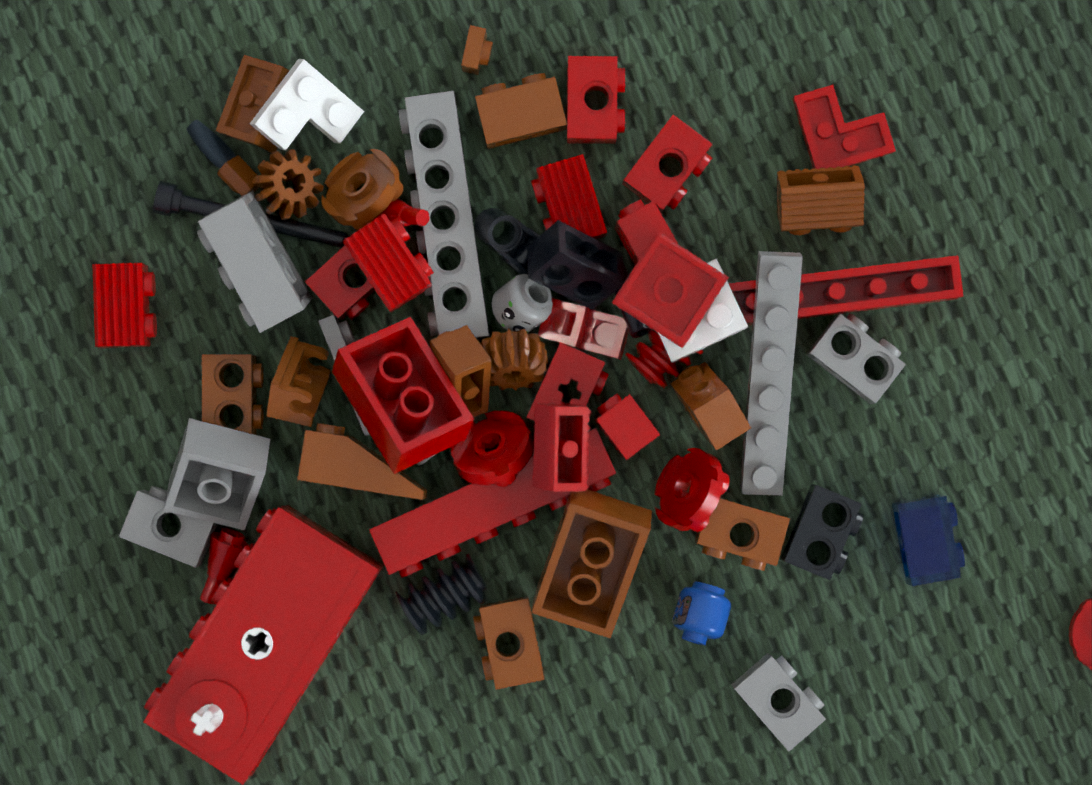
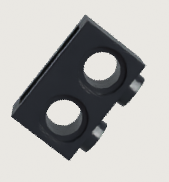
M559 220L527 246L529 279L592 310L624 284L622 252Z
M811 484L780 560L828 580H831L833 573L839 575L848 556V552L843 550L848 536H856L864 514L859 512L862 504L818 485ZM835 502L842 509V518L838 524L828 526L822 519V511L827 504ZM814 541L823 542L827 549L825 559L818 564L810 563L806 556L808 546Z

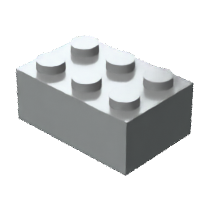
M253 190L198 221L202 228L197 231L200 241L209 253L213 251L216 253L222 264L218 268L219 274L229 290L236 289L243 302L239 304L240 312L250 327L256 325L261 333L304 310L312 300V296L261 204L256 200Z

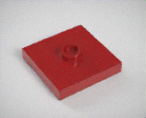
M657 232L612 303L679 347L684 348L729 277L660 232Z

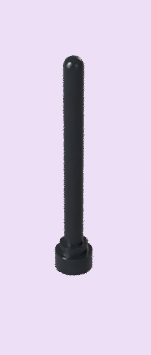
M160 181L154 199L153 213L170 217L172 213L180 214L181 211L207 216L226 204L184 195V190L178 189L176 184ZM266 214L274 230L279 234L340 248L345 246L343 240L349 237L343 231L291 219L281 220V217Z

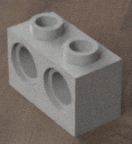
M850 313L847 317H844L842 314L836 315L806 355L869 404H876L906 365L898 358L901 352L885 339H881L878 343L866 334L869 327L856 316ZM837 332H843L851 339V350L846 355L837 354L832 348L831 341ZM870 357L878 358L883 363L884 373L878 380H872L865 374L864 365Z

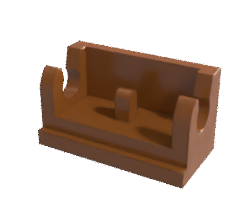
M290 336L271 382L266 416L311 427L328 384L331 370L321 365L315 366L311 364L308 358L316 357L320 360H327L329 352L320 346L299 342V338Z

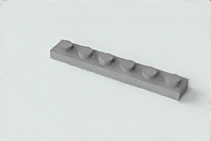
M758 251L745 416L751 429L744 433L740 491L742 494L783 496L803 258L801 253Z

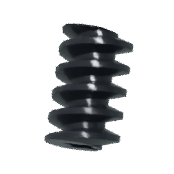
M469 553L465 555L466 568H463L454 560L451 562L452 575L448 576L441 568L437 569V583L434 584L428 577L423 576L421 577L423 590L419 591L411 583L408 584V598L405 599L395 591L407 619L421 635L428 632L426 620H429L436 627L442 625L441 612L453 620L457 617L456 605H459L465 612L470 611V597H473L481 605L486 602V584Z

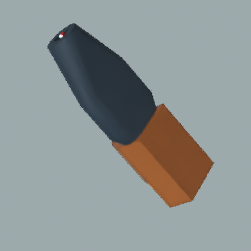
M199 120L193 121L186 130L200 151L215 166L220 168L217 175L232 191L243 196L252 190L255 192L259 188L252 184L253 178L258 175L239 155L235 157L234 152L218 135Z

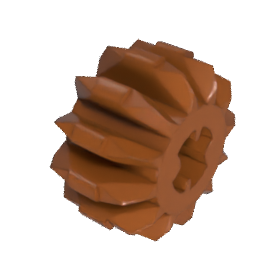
M295 149L288 150L285 156L279 151H275L270 154V162L263 160L259 163L257 167L262 175L254 177L252 184L263 188L260 193L255 195L257 201H263L264 199L269 201V204L266 206V213L272 214L279 208L281 220L289 219L292 213L296 217L302 218L307 214V208L313 209L319 204L314 194L322 192L324 186L313 180L321 174V169L314 168L310 171L307 167L311 161V156L305 155L298 161ZM282 181H292L294 188L285 189Z
M508 328L507 332L500 333L495 331L492 332L491 337L482 339L481 346L492 359L490 386H498L499 390L502 391L507 388H513L517 391L520 387L531 388L533 387V382L543 380L548 356L547 350H545V343L540 341L538 334H527L526 329L516 332Z

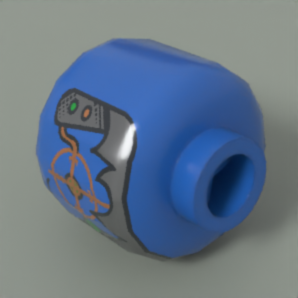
M694 582L692 587H685L681 590L672 622L676 628L684 631L682 639L695 644L706 645L707 638L718 639L723 636L731 610L730 601L724 597L725 590L701 582Z

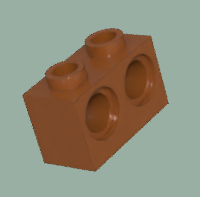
M202 354L203 422L229 428L224 422V412L229 406L237 405L243 411L244 419L242 424L234 430L256 435V429H263L264 410L262 404H256V388H263L264 369L262 363H256L255 355ZM238 364L243 370L244 378L240 385L231 388L224 381V371L228 366Z

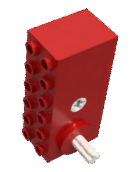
M289 505L280 506L277 509L273 508L272 510L268 509L256 528V531L261 533L257 542L246 545L233 565L239 569L233 579L229 578L227 581L224 580L211 599V602L216 604L211 614L208 612L205 617L201 616L188 636L194 642L189 649L186 647L183 652H178L166 671L172 677L167 684L164 682L160 688L156 687L144 706V709L149 711L143 723L242 785L246 783L259 766L384 566ZM261 632L267 635L265 638L267 645L264 648L258 645L260 641L258 634Z

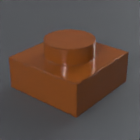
M470 25L461 64L463 72L479 75L480 66H488L493 42L486 40V28Z

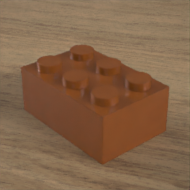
M588 489L586 491L570 492L535 591L531 613L611 639L651 530L652 510Z

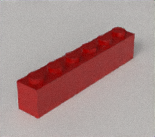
M959 256L802 274L797 319L948 301L964 297ZM756 280L729 283L747 325H753Z
M595 428L587 432L590 436L587 439L590 446L586 450L590 454L586 457L589 461L586 465L589 471L585 474L589 478L586 482L589 487L588 490L594 492L611 485L609 476L616 474L599 433ZM532 456L525 467L517 473L515 481L508 486L498 487L495 484L478 485L472 483L373 527L369 531L388 574L391 575L398 571L401 578L423 569L421 561L436 554L438 560L441 561L461 552L459 544L466 540L474 538L476 544L482 543L499 535L496 527L511 521L515 528L537 518L533 510L549 504L551 511L566 505L570 492H549L533 487L534 456Z

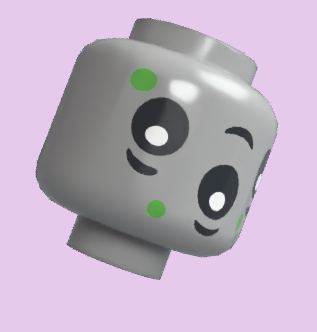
M528 274L514 276L494 293L491 302L493 314L497 322L505 330L509 328L511 331L518 332L526 329L527 333L543 323L550 316L553 307L550 289L529 279Z

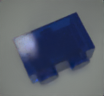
M945 495L891 503L906 584L917 586L961 578L960 567H965V557L961 543H955L952 527L958 525L954 503H948L947 496Z

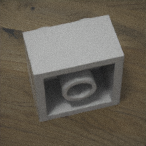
M189 418L169 478L164 511L245 530L266 473L270 439Z

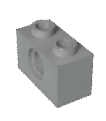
M151 486L150 491L137 490L119 537L195 568L202 566L210 546L211 534L216 531L218 524L173 513L179 517L181 529L177 535L170 536L162 528L164 516L172 513L164 511L167 490L156 486Z
M767 653L731 685L789 752L826 720L819 711L825 705L809 686L802 691L792 679L797 675V672L782 655L775 660ZM782 688L790 690L792 700L789 706L784 709L773 708L771 705L772 694Z

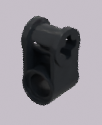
M497 208L483 210L475 220L474 230L476 236L518 274H528L527 246L540 235L523 225L516 218ZM503 221L504 230L502 234L493 239L492 232L494 226L498 222Z

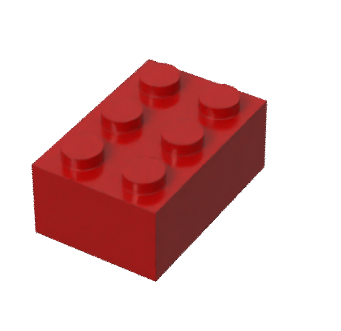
M411 317L338 349L332 373L394 474L466 440L474 418Z

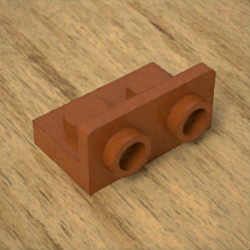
M244 55L216 132L255 145L270 153L277 151L278 147L251 126L250 122L290 70L277 64Z

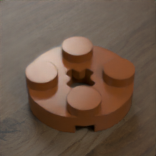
M370 149L373 154L364 156L359 152L350 154L341 160L329 173L325 181L329 189L326 198L322 195L321 202L327 213L339 224L351 225L354 229L359 230L371 223L391 202L401 196L403 184L399 180V170L394 162L383 151L378 149ZM361 184L364 185L360 190H357Z

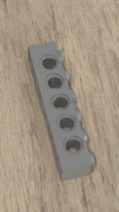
M454 91L405 97L406 109L399 110L402 134L410 133L412 149L404 151L408 175L416 174L418 190L410 191L412 208L425 209L430 216L429 222L423 226V230L416 231L419 253L427 255L428 264L434 272L427 277L432 286L424 291L425 296L433 295L435 311L428 312L431 337L439 336L446 331H454L466 325L476 339L490 337ZM435 128L443 133V141L438 147L427 148L421 144V135L427 129ZM440 168L448 172L449 181L445 187L433 189L427 185V175L433 169ZM439 209H449L455 214L454 224L446 230L437 229L432 224V217ZM446 249H454L461 255L459 266L451 271L443 270L438 265V257ZM452 289H459L466 294V305L459 311H449L444 306V296Z

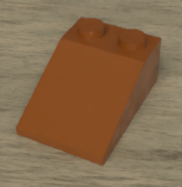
M317 423L316 431L305 430L297 480L420 500L427 498L428 490L402 471L394 474L383 457L355 437L344 435L345 427Z

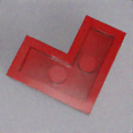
M833 85L796 95L792 98L813 168L820 169L822 167L827 169L838 166L843 168L886 156L896 151L885 113L882 112L845 123Z

